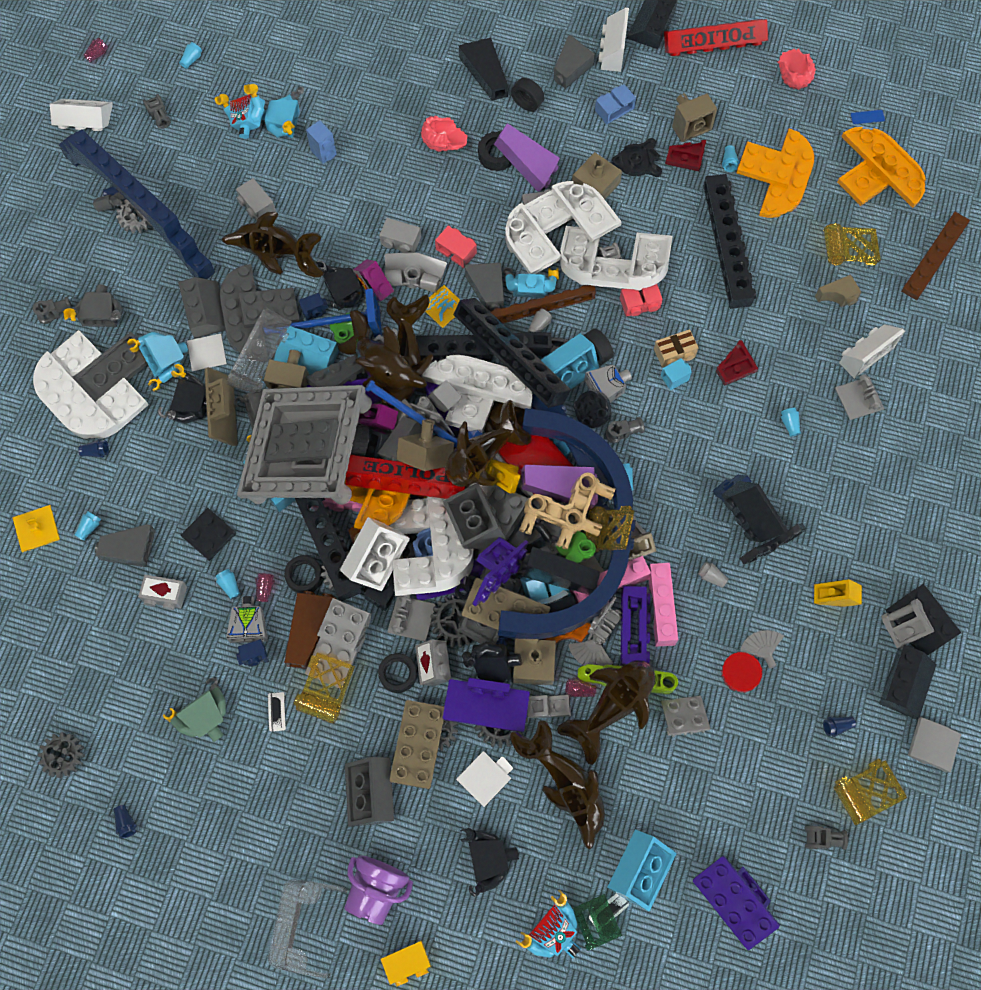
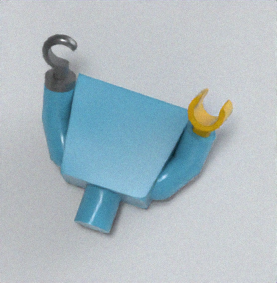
M302 86L296 92L293 91L286 97L269 101L267 110L264 109L261 120H265L267 130L277 138L282 136L293 138L300 112L297 99L300 94L304 93Z
M505 268L503 270L506 287L509 291H513V297L544 298L548 293L555 290L556 281L559 279V268L556 270L548 268V279L542 274H518L514 278L513 273H511L513 269Z

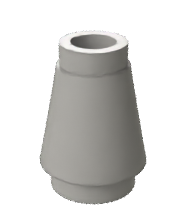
M544 309L537 311L528 332H542L551 323L552 315Z
M707 561L698 572L701 579L721 588L725 586L729 579L713 563H708Z

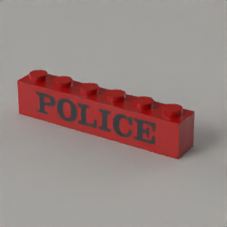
M767 19L664 31L665 53H670V56H678L680 52L687 51V54H694L700 49H703V52L713 51L715 47H719V50L730 49L731 45H736V48L746 47V43H752L753 46L762 45V41H768Z
M350 455L346 472V485L444 499L465 490V486L459 487L451 483L443 467L423 471L399 461Z

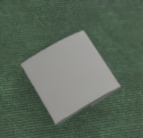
M920 717L908 756L923 764H930L944 772H951L961 734L946 726Z

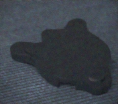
M649 138L641 144H629L612 159V164L629 176L649 174L654 177H660L662 174V168L654 163L660 157L654 150L656 146L654 138Z

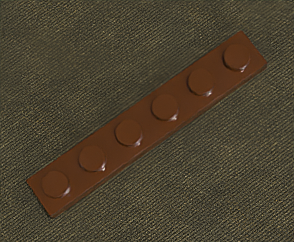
M957 212L953 213L901 292L916 301L918 300L970 222L968 218Z
M583 285L578 289H568L559 294L546 295L544 298L530 299L525 303L512 304L510 307L496 308L491 313L503 324L533 316L540 309L548 312L595 299L596 289L593 285Z

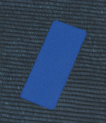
M883 110L851 113L853 124L885 121Z

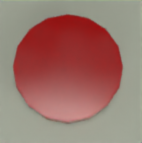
M737 652L731 654L724 661L721 676L724 683L731 690L746 693L752 691L760 683L762 668L759 661L753 655Z

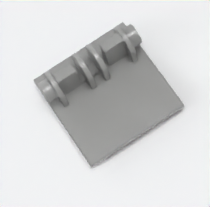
M866 374L859 377L860 380L835 387L849 420L884 410L870 377H867Z
M421 397L417 405L410 404L414 411L426 419L435 421V425L453 437L455 436L429 398Z
M410 595L397 596L387 633L426 642L432 620L430 615L433 614V608L436 604L412 599Z
M616 597L605 606L599 616H596L588 630V633H590L588 641L593 637L596 644L601 645L605 643L608 636L612 633L611 629H614L619 620H621L622 613L617 609L615 611L611 609Z
M701 696L661 701L668 726L666 728L668 736L675 737V735L682 734L685 736L687 733L692 735L693 733H705L706 730H710Z

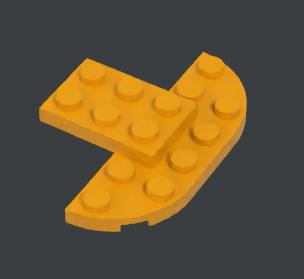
M855 127L843 132L841 137L864 161L841 176L837 183L860 206L891 186L914 208L925 192L926 178L919 164L893 138L881 130Z
M790 128L781 151L747 141L736 173L769 183L759 216L767 218L780 217L782 214L792 212L799 205L814 164V152L808 140L799 132Z
M348 486L352 490L350 501L363 504L356 518L354 528L362 529L368 517L388 526L393 524L403 514L411 494Z

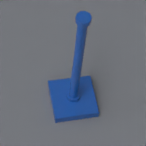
M365 289L367 309L361 313L367 318L368 324L376 338L379 334L382 336L380 305L373 289ZM350 314L274 326L265 325V333L267 336H270L271 333L282 332L285 325L303 329L352 320Z
M370 380L365 390L368 392L372 391L422 425V420H425V417L375 385L373 380ZM434 424L433 433L443 439L454 442V447L457 448V439ZM478 430L468 431L469 439L483 434Z

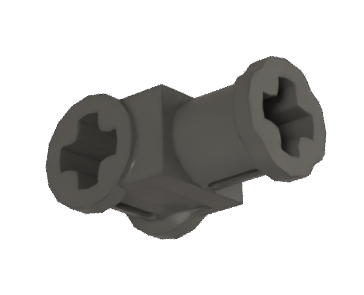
M156 94L154 98L147 101L143 100L149 115H151L153 120H156V126L161 129L167 128L171 124V119L166 115L167 112L160 95Z
M68 296L57 302H53L50 299L38 301L33 305V311L42 324H48L60 318L59 314L63 313L67 308H72Z
M636 417V420L629 422L627 420L613 421L609 424L606 431V439L611 443H618L621 439L628 438L631 434L644 433V423L640 417Z
M804 826V830L807 831L806 849L822 850L831 847L847 849L848 834L846 830L832 832L831 828Z

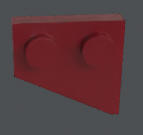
M701 140L700 143L696 144L688 142L682 145L669 146L665 164L699 172L707 140Z
M742 340L738 341L733 350L728 353L724 361L716 369L724 386L758 371L757 365Z

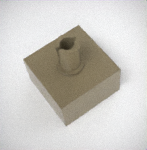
M683 93V96L679 95L676 101L680 105L676 106L672 128L680 141L685 142L711 131L717 107L708 93L692 100L688 99L686 93Z
M594 152L573 174L572 181L573 184L583 185L584 183L593 187L605 200L620 184L622 171Z
M290 350L287 363L269 359L263 380L268 389L304 388L309 385L306 379L310 375L307 368L298 365L301 352Z
M425 419L422 420L421 433L398 438L396 460L423 471L445 467L450 454L453 452L454 442L433 435L435 421Z
M515 639L514 654L520 653L522 665L514 666L513 683L553 685L556 641L538 640L536 644H532L522 639Z

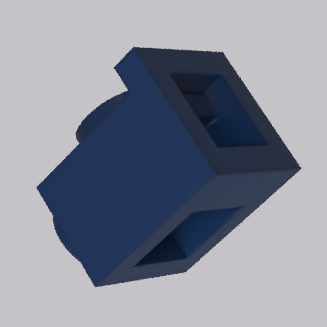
M319 293L298 300L306 321L322 316L326 313L325 309H328L326 299H321Z
M261 639L238 646L239 653L236 656L239 665L244 664L245 666L252 667L260 664L262 660L265 663L269 662L265 645Z

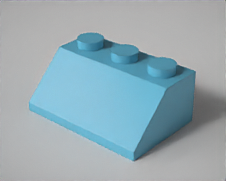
M285 325L278 339L274 360L287 363L289 351H299L301 356L298 365L305 366L311 375L334 364L339 350L337 342Z
M581 333L541 359L570 389L584 381L586 372L599 369L594 344Z
M635 829L607 888L637 906L650 911L677 853L654 836Z

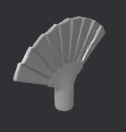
M770 630L755 632L743 642L740 652L764 658L769 669L774 668L777 665L772 654L784 635Z
M594 638L590 641L568 644L573 657L583 666L587 664L600 666L614 664L604 651V648L594 642Z

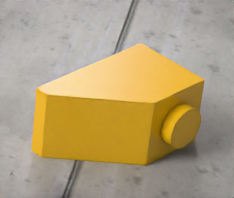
M850 579L814 584V604L841 607L862 605V585Z

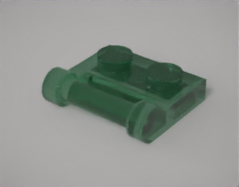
M605 894L572 908L585 939L587 951L623 936ZM586 909H588L600 937L597 940L593 939L582 913Z

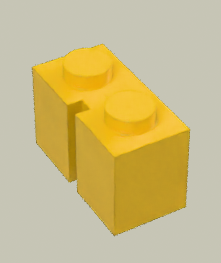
M422 941L381 958L390 985L395 983L396 987L409 982L407 977L413 974L418 978L429 973L427 968L431 967Z

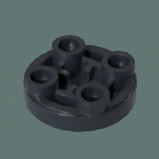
M586 391L573 404L578 421L589 428L601 427L610 418V401L600 391Z

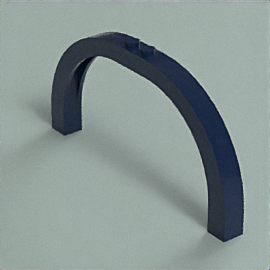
M525 408L523 430L530 435L557 439L579 449L598 466L609 486L615 488V492L612 493L614 494V525L610 564L606 576L594 592L570 608L548 614H527L501 610L497 636L518 639H545L571 632L583 626L598 615L610 602L622 581L627 568L630 550H633L634 538H631V532L635 530L636 520H632L633 496L629 477L621 460L611 446L595 431L577 420L554 412Z

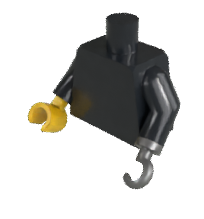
M176 364L174 367L179 369V373L172 371L171 374L173 377L181 376V379H178L170 412L166 411L165 415L161 413L162 407H160L158 415L161 418L168 417L170 420L187 424L204 418L207 409L206 386L189 372H184L182 365Z

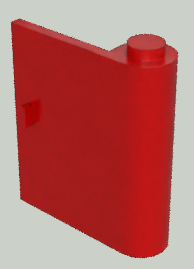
M531 435V442L524 446L506 442L498 452L507 464L519 467V475H521L524 465L574 467L548 437Z

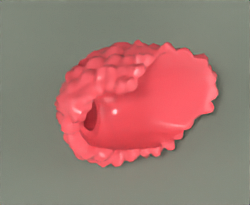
M800 49L782 52L778 63L784 83L790 88H796L797 90L807 87L814 79L816 71L810 54H803Z
M430 116L426 118L422 126L421 137L423 142L432 150L438 152L458 150L459 148H464L467 144L468 136L460 128H456L454 120H451L450 117L438 118V116Z

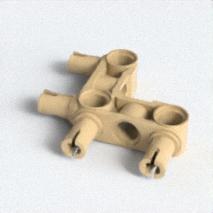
M587 472L576 479L570 491L572 493L570 500L565 506L552 501L550 497L534 494L525 502V516L519 531H525L526 534L531 535L535 521L539 518L561 527L562 531L556 546H562L563 549L568 550L571 538L577 531L584 530L595 536L600 534L599 529L602 528V525L586 519V513L595 493L611 500L615 488L600 483L598 478L592 473ZM582 479L588 480V488L583 486ZM532 500L539 502V509L532 507ZM569 515H573L576 518L575 524L569 522Z

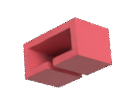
M447 226L435 240L436 250L448 258L451 254H454L451 260L463 268L477 254V244L475 241L463 236L456 228L453 229Z
M657 284L643 288L640 292L634 289H621L620 301L626 317L631 315L638 316L647 311L654 312L661 308L663 299Z

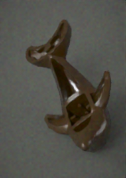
M266 212L257 219L256 223L242 225L235 232L227 234L222 238L223 243L240 247L244 251L258 256L262 265L270 272L279 275L283 272L276 258L295 257L298 267L306 275L319 278L324 274L323 270L310 255L314 246L321 241V235L311 232L297 239L290 231L274 224L279 215L277 212Z
M427 294L423 295L408 305H404L396 297H392L387 303L386 311L390 318L398 325L397 339L400 345V354L410 364L412 370L421 376L429 367L433 355L429 354L421 360L418 342L412 325L428 308L429 297ZM384 387L383 390L399 401L406 399L408 402L414 394L416 387L402 390ZM381 398V403L383 405L390 404Z
M353 310L350 312L354 336L340 343L338 350L347 355L356 354L357 359L355 363L361 365L363 370L370 376L369 379L362 383L365 388L370 380H373L375 385L381 389L389 387L402 390L410 387L423 388L427 386L426 381L412 370L410 364L401 356L399 341L394 331L386 326L383 328L384 344L369 338L370 326L367 318L360 311Z
M512 400L506 401L502 406L498 430L469 439L467 422L464 421L459 429L457 448L450 454L445 467L447 478L453 485L459 487L468 486L473 483L482 486L495 485L498 479L486 470L506 442L521 446L531 442V435L523 430L517 422Z
M634 660L619 669H597L589 675L590 680L606 683V686L589 719L567 720L558 726L557 731L560 735L571 737L580 743L588 764L593 765L599 758L601 730L632 712H635L639 729H643L649 719L648 697L655 685V671L647 662Z
M540 720L538 722L536 733L532 739L524 737L518 732H511L510 738L516 752L526 759H538L555 781L558 790L547 786L543 787V792L548 800L558 809L568 812L573 817L580 831L583 844L587 849L593 848L596 834L603 827L605 818L597 772L593 770L586 772L570 758L552 751V732L546 721Z

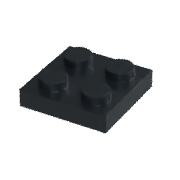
M207 508L180 536L210 561L236 535V532Z

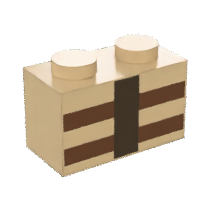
M690 329L657 340L654 346V351L662 368L680 358L685 361L692 360L699 349Z

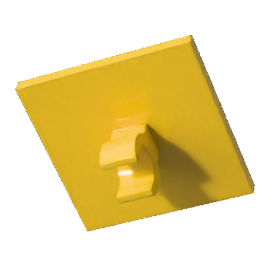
M51 505L12 517L22 553L60 540Z

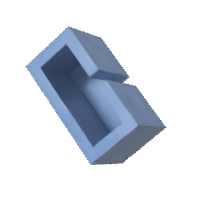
M623 84L612 89L610 93L598 97L595 111L606 124H609L633 110L636 97Z
M320 120L306 129L310 150L323 164L332 160L337 153L331 131Z

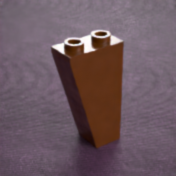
M310 591L297 593L284 661L287 667L307 669L320 637L317 634L333 598L337 600L334 595L323 594L319 596Z

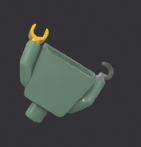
M209 678L206 681L207 684L215 681L211 685L210 691H206L178 712L169 708L172 711V715L167 717L163 714V717L171 722L179 733L190 737L198 736L199 738L207 733L211 740L215 742L224 735L217 725L224 721L222 717L226 714V700L220 687L217 686L218 680L216 678Z

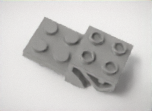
M333 598L317 634L320 638L305 674L343 689L357 653L360 652L364 643L365 631L369 626L371 613Z

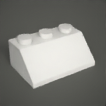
M624 8L607 17V24H603L602 35H605V38H601L600 49H603V52L599 53L598 61L602 63L601 70L621 72L629 8Z
M60 99L50 103L51 124L58 125V128L61 129L73 126L77 130H84L88 127L92 128L93 131H102V128L107 127L109 124L113 104L112 102Z
M886 324L879 329L875 327L870 331L867 338L862 337L855 343V347L852 349L850 347L841 354L843 357L839 363L855 379L894 349L905 331L902 328Z
M368 517L340 571L351 581L382 591L393 571L392 560L400 558L410 538L392 527Z

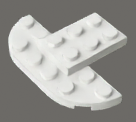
M464 355L446 356V359L432 362L422 374V378L425 381L438 385L447 380L462 396L458 400L460 404L453 411L449 409L445 422L450 426L460 428L462 423L466 421L468 431L478 430L482 433L495 401L505 403L508 400H512L516 407L531 409L532 391L507 367Z

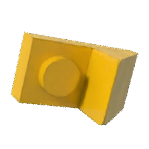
M492 460L487 468V472L498 479L496 485L509 494L516 492L521 476L518 474L519 467Z

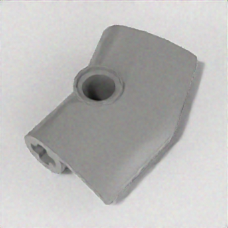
M415 252L386 253L385 277L391 286H407L412 289L418 287L436 293L447 263Z

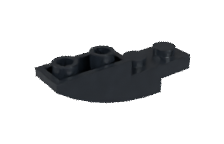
M547 332L513 333L530 351L540 356L549 355L567 342V339L551 337V333Z

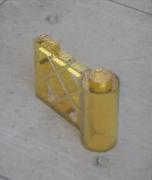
M829 224L824 227L823 231L829 263L840 265L844 261L865 262L866 265H876L881 260L876 229L841 227L840 224ZM846 233L852 234L856 239L852 242L847 238ZM863 234H871L870 243L862 237ZM857 240L866 246L863 250L855 244ZM849 248H853L859 254L857 256L849 255ZM869 248L874 253V256H869L864 251Z
M594 506V509H589L587 519L602 525L598 536L584 531L587 539L595 544L596 552H600V550H626L635 512L631 506H621L620 510H605V508L600 506ZM626 515L625 522L621 524L620 520ZM609 516H612L613 520L608 525ZM617 525L618 529L612 534L611 530ZM608 535L609 539L603 544L604 538ZM622 535L620 544H617L616 539Z
M316 653V656H311L308 664L311 670L303 692L295 697L294 705L296 706V711L335 724L355 666ZM320 658L327 660L330 669L320 673L318 668ZM341 666L349 668L347 676L339 680L335 669ZM332 671L336 682L326 686L322 675ZM319 677L323 688L318 691L309 689L312 680ZM338 684L341 690L338 699L331 697L328 688Z
M879 758L868 764L870 768L850 779H847L845 776L835 781L837 786L833 788L854 825L870 819L874 815L907 798L886 760L881 762ZM881 767L886 773L885 781L875 778L877 769ZM862 777L869 779V790L862 788L858 779ZM874 782L884 785L882 795L873 792ZM888 787L894 788L899 797L896 799L887 797ZM872 796L881 799L880 807L876 810L871 804Z

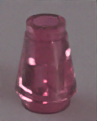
M98 37L96 40L93 39L83 56L91 63L106 53L108 46Z
M258 573V577L255 578L256 601L268 602L275 582L273 580L274 575Z
M574 677L573 679H567L566 695H570V697L595 696L596 685Z

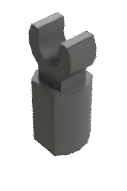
M120 192L113 196L109 194L96 198L93 201V206L100 212L123 204L121 200L125 199V197Z

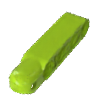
M587 664L578 668L577 677L584 682L606 686V683L590 680L589 675L597 669H619L623 666ZM655 671V685L651 692L659 694L672 693L678 685L677 677L669 672ZM663 680H670L673 684V687H665L663 685Z

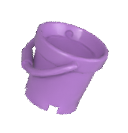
M363 855L357 858L352 857L347 873L352 885L344 909L356 917L368 919V922L383 925L393 903H401L408 899L413 881L409 880V876L403 871L379 860ZM354 866H355V869H356L355 876L353 875V867H354ZM407 885L404 895L397 897L400 889Z

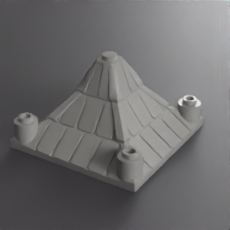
M363 385L263 389L237 496L247 498L254 504H261L267 498L274 497L331 498L340 505L349 502L352 497V490L344 482L359 414L367 412L372 405L371 398L365 394L366 388ZM336 419L339 421L330 459L268 463L265 461L273 424Z

